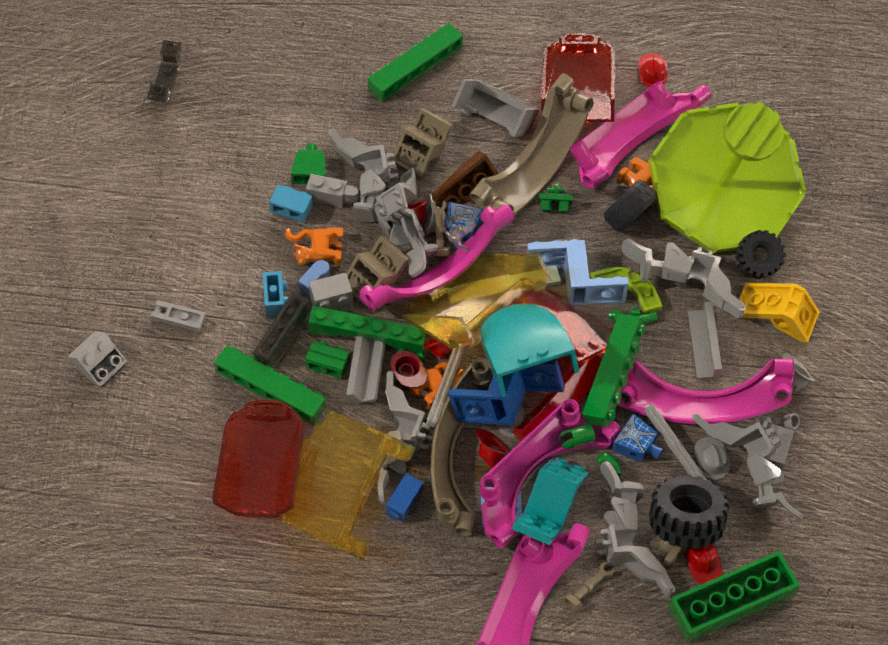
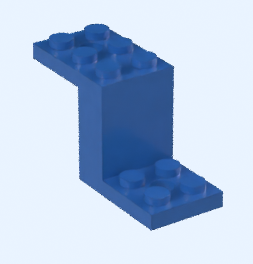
M553 359L502 376L506 397L502 396L494 376L488 391L450 389L448 395L457 422L513 425L525 391L563 393L565 385L558 361Z

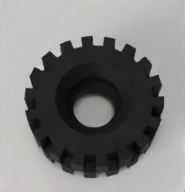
M757 230L743 237L738 243L739 246L735 251L737 253L735 259L739 261L737 265L743 269L742 272L749 274L748 277H756V279L767 278L781 269V265L785 262L783 258L786 257V252H783L785 246L780 244L782 240L780 238L777 239L775 233L770 234L767 230ZM756 248H763L766 251L767 258L765 261L758 262L754 259L753 252Z

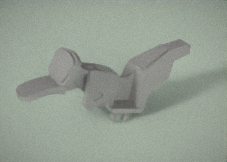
M330 129L329 136L337 152L354 168L365 169V173L361 174L360 177L361 202L353 204L352 211L355 218L359 222H374L378 220L384 233L390 237L391 227L378 214L380 209L375 203H377L376 197L383 193L382 191L386 187L385 183L387 182L388 185L392 179L398 178V173H390L392 170H397L395 161H387L389 158H394V154H385L383 145L366 146L354 138H341L335 129Z
M414 168L403 173L399 183L377 196V203H375L380 209L378 214L386 222L389 220L394 222L389 241L395 246L412 245L413 250L406 254L410 259L408 261L409 275L412 277H416L425 270L426 258L435 253L438 248L437 244H427L424 238L425 234L414 210L408 209L407 206L408 203L416 199L417 195Z
M629 238L623 241V254L641 265L640 280L643 283H647L649 276H660L662 279L686 283L688 279H698L705 285L703 292L705 298L735 317H743L745 305L731 294L730 281L719 269L721 257L712 255L711 250L708 253L702 252L703 248L699 247L688 258L674 243H667L664 261L652 259V249L643 247Z
M393 371L387 372L385 393L392 419L399 424L397 430L390 431L378 448L377 455L372 460L367 458L361 460V469L365 476L378 483L381 507L386 506L385 492L390 482L388 471L385 470L387 466L399 475L405 474L406 461L404 449L414 450V452L420 449L428 450L429 446L424 445L423 441H432V437L426 434L430 426L426 424L425 412L411 408L408 405L403 391L395 386L396 379Z
M695 413L692 415L693 421L708 436L731 448L741 445L747 449V465L753 483L759 490V498L753 500V505L756 508L776 506L780 502L791 514L803 520L805 516L786 501L782 492L774 493L772 484L784 481V475L781 473V470L768 461L775 454V449L782 445L779 437L771 440L772 437L777 436L773 428L764 431L760 422L745 429L725 422L709 424L699 414Z
M605 461L601 464L600 469L609 483L611 496L613 497L610 503L615 511H606L603 516L609 527L600 531V535H605L603 539H597L595 542L596 545L602 544L604 546L603 550H597V554L606 555L607 566H625L641 580L656 582L666 597H671L675 592V587L666 572L667 570L649 548L633 545V537L638 529V511L635 502L640 501L644 497L645 488L640 483L629 481L621 483L613 466L608 461Z

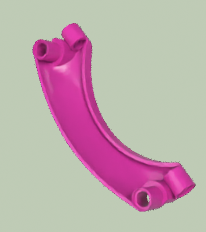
M507 204L497 210L493 207L486 208L481 214V220L484 224L469 240L440 264L423 275L396 288L387 285L384 287L379 285L375 289L370 285L365 286L358 294L359 299L370 310L376 311L384 304L423 295L446 285L475 262L494 235L513 221L515 216L512 209Z
M793 358L770 359L757 374L747 381L716 391H695L674 386L655 376L640 362L634 361L633 368L629 370L627 375V384L621 394H627L629 398L621 396V401L617 405L647 416L644 412L645 408L650 404H654L665 421L697 424L692 419V415L695 413L699 414L709 424L727 423L755 417L790 403L793 391L794 360ZM785 391L787 395L782 396L778 392Z

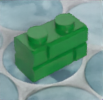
M313 341L305 358V366L307 369L343 379L350 362V352H347L342 347H330L322 341L318 343Z

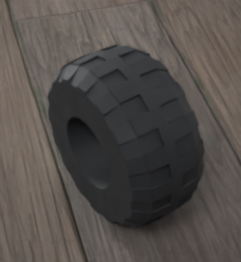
M637 180L604 212L606 222L615 231L623 232L657 199L656 192L645 181Z

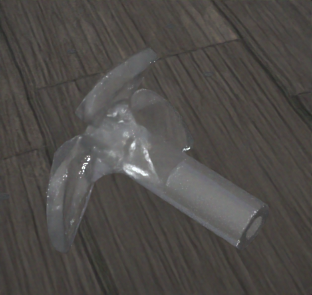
M471 220L461 230L460 226H455L449 232L445 231V235L451 244L454 243L457 249L470 252L469 248L461 244V239L474 229L476 224Z

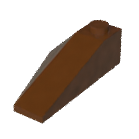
M478 151L466 160L431 195L432 200L436 201V206L442 208L443 201H446L444 212L448 211L449 202L457 204L473 202L470 194L480 180L499 173L486 154Z

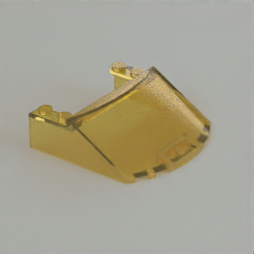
M482 253L475 262L451 282L434 291L417 296L418 302L416 304L411 303L408 306L410 311L404 312L403 318L452 350H455L459 345L475 346L481 342V335L476 331L482 327L489 316L508 306L524 291L536 289V291L544 290L547 284L552 281V278L540 254Z
M330 410L325 414L326 418L321 424L318 422L313 427L315 431L309 438L305 437L292 460L284 482L287 484L285 495H281L280 501L283 502V512L279 513V520L342 552L364 560L369 550V545L365 541L351 535L387 455L401 461H409L415 447Z

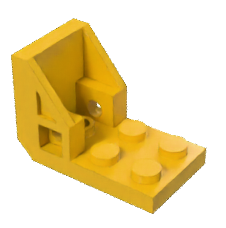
M745 283L739 300L745 305L742 318L770 319L776 329L800 342L809 341L820 311L805 288L797 284Z

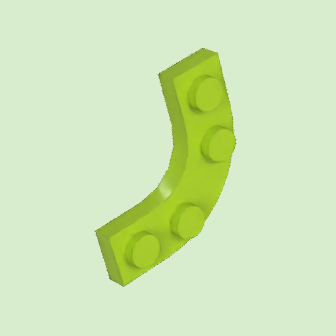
M612 267L589 274L590 279L597 277H628V290L637 297L643 314L662 310V303L651 281L648 279L647 283H643L640 280V275L630 271L631 269Z

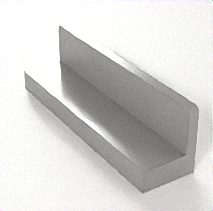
M705 302L703 310L688 311L693 357L697 379H716L721 376L722 364L713 303Z
M356 336L346 394L356 404L376 401L385 350V343Z

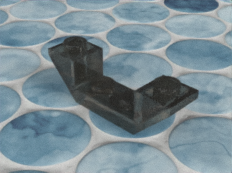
M163 40L159 54L161 60L156 82L150 85L147 100L166 102L171 99L179 72L181 42Z

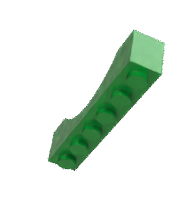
M314 305L312 306L308 323V333L326 337L334 335L366 337L388 344L397 350L404 348L406 351L413 352L414 354L422 351L426 334L425 328Z

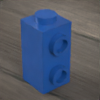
M407 473L405 474L386 504V514L392 520H399L404 523L423 492V482Z

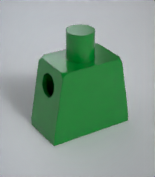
M308 143L306 150L297 151L291 169V184L307 185L311 174L326 177L324 153L317 150L316 144Z

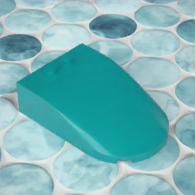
M524 303L504 307L489 316L481 327V345L503 397L507 395L502 376L565 355L568 356L575 374L579 373L575 350L563 325L552 312L542 306Z

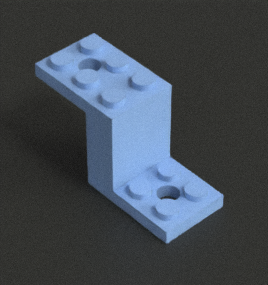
M573 239L570 241L554 240L551 242L536 241L528 243L527 269H540L554 265L557 268L564 267L569 306L625 303L629 284L628 277L616 276L613 278L597 277L589 279L585 240Z

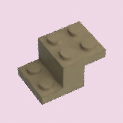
M421 108L414 125L403 129L394 151V158L391 161H395L396 164L407 170L414 168L417 176L424 177L430 161L441 156L453 124L425 108Z
M380 236L371 251L356 255L346 272L352 294L367 307L358 297L360 290L368 285L374 289L379 285L393 287L410 259L385 236Z

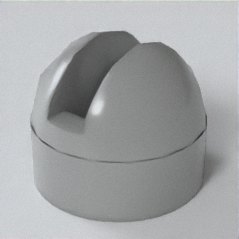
M789 413L782 420L785 428L797 429L800 424L799 416L796 413Z

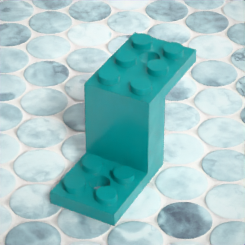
M553 457L540 469L525 511L514 522L512 529L550 545L563 531L578 489L587 480L590 472L585 471L583 466L568 464L564 458Z

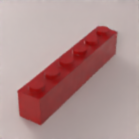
M596 352L585 353L578 360L579 373L575 374L573 367L563 377L565 385L563 393L549 392L512 432L520 442L563 401L573 399L580 405L583 397L589 395L602 361Z

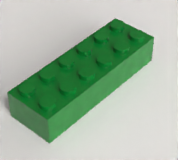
M779 550L670 598L668 608L688 643L796 595L800 584Z

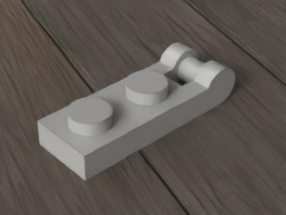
M157 300L154 305L155 310L151 312L149 317L154 322H163L200 332L206 319V313Z

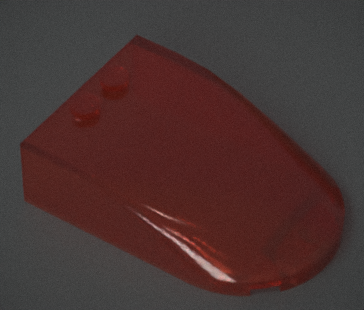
M586 33L567 34L559 37V40L554 43L550 42L543 54L541 113L543 112L548 91L561 74H566L574 81L572 88L578 89L582 95L593 98V107L586 119V123L614 122L615 51L609 42H603L599 36Z

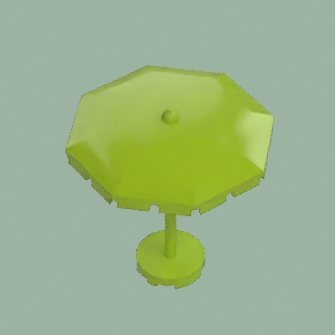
M739 102L718 105L713 109L705 107L686 110L685 113L680 114L648 160L660 219L705 250H711L712 254L736 250L739 246L738 243L743 237L757 230H767L770 234L775 233V237H777L805 197L806 190L802 170L798 167L799 158L795 140H792L789 136L790 133L783 129L779 114L776 111L773 112L761 102L739 105Z

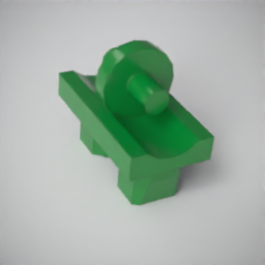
M555 183L554 188L547 187V193L539 194L541 212H551L552 204H559V213L568 214L570 205L573 202V195H562L565 194L566 189L559 188V183Z

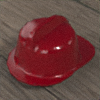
M399 351L391 358V369L395 378L402 385L416 388L425 384L428 374L416 354L410 351Z

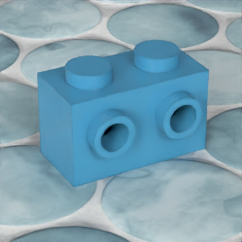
M277 185L269 201L270 212L305 223L313 207L312 195H309L307 192L294 190L289 186Z
M282 271L262 273L266 317L285 316V308H289L288 296L284 297V292H287V282L282 279Z

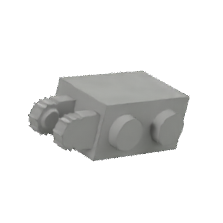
M315 174L310 175L306 192L312 195L314 203L343 208L344 203L354 204L359 201L358 189L347 185V181Z

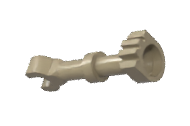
M436 201L432 203V208L436 214L434 233H436V244L438 246L433 256H450V248L444 247L445 227H443V210L446 208V201H443L442 208L436 207Z
M606 561L600 565L597 574L589 581H585L574 595L568 594L563 598L565 605L573 613L578 612L582 608L583 604L579 601L587 593H591L601 580L609 579L614 575V569L610 572L604 570L607 566Z

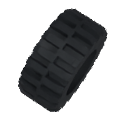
M676 475L674 478L669 477L665 479L664 482L658 484L656 489H654L649 522L656 535H660V539L664 542L668 541L672 546L678 545L683 549L687 547L692 549L705 548L710 543L714 544L723 536L727 524L729 501L724 491L722 492V489L718 485H714L710 480L706 481L700 476ZM681 510H690L697 513H686Z

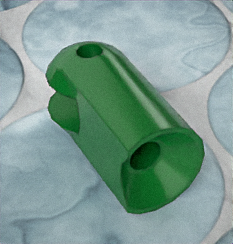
M585 424L563 431L558 439L559 441H564L571 437L570 440L562 444L563 448L571 449L594 442L595 434L592 426Z

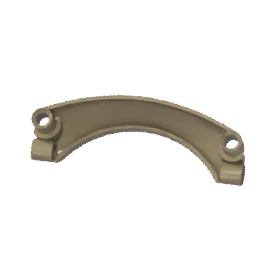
M561 74L548 91L537 128L517 160L503 172L492 177L482 178L471 192L470 198L483 209L493 207L497 210L507 204L515 215L527 206L557 173L568 156L570 147L575 144L594 103L593 98L582 95L578 89L572 88L574 81L570 76Z
M483 358L475 359L457 381L453 389L488 391L494 376L491 368H489L488 361ZM448 396L437 421L431 453L433 498L438 520L447 523L448 529L457 534L470 536L473 532L476 514L461 496L453 473L454 449L461 432L468 423L457 422ZM444 508H446V509H448V510H450V511L447 512V513H444V512H442L441 510L444 509Z

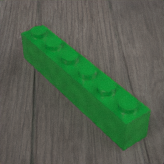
M450 23L441 26L435 33L426 36L423 41L413 45L410 50L400 54L394 61L385 64L378 72L372 73L368 78V89L383 102L463 46V35Z
M618 314L582 412V416L587 424L609 428L610 422L614 420L615 408L621 401V392L627 384L628 372L633 368V358L635 353H638L640 339L645 334L646 327L641 317Z
M226 345L214 361L215 372L312 425L315 424L326 408L325 398L322 394L312 392L304 384L292 381L286 374L281 375L271 366L259 363L252 356H246L236 347L232 348Z

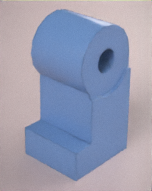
M324 260L316 261L298 281L299 290L310 296L309 282L330 277L329 264Z

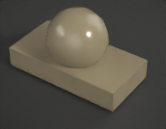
M660 539V550L667 554L663 567L667 570L671 569L684 549L678 545L672 546L668 541L664 542Z

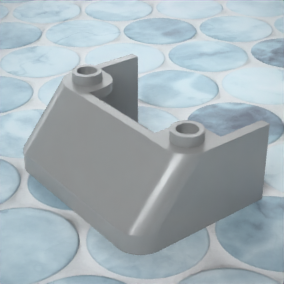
M474 79L462 80L452 104L453 107L462 108L461 111L468 115L477 113L506 127L509 130L508 134L516 138L524 136L540 110L536 106L490 84Z

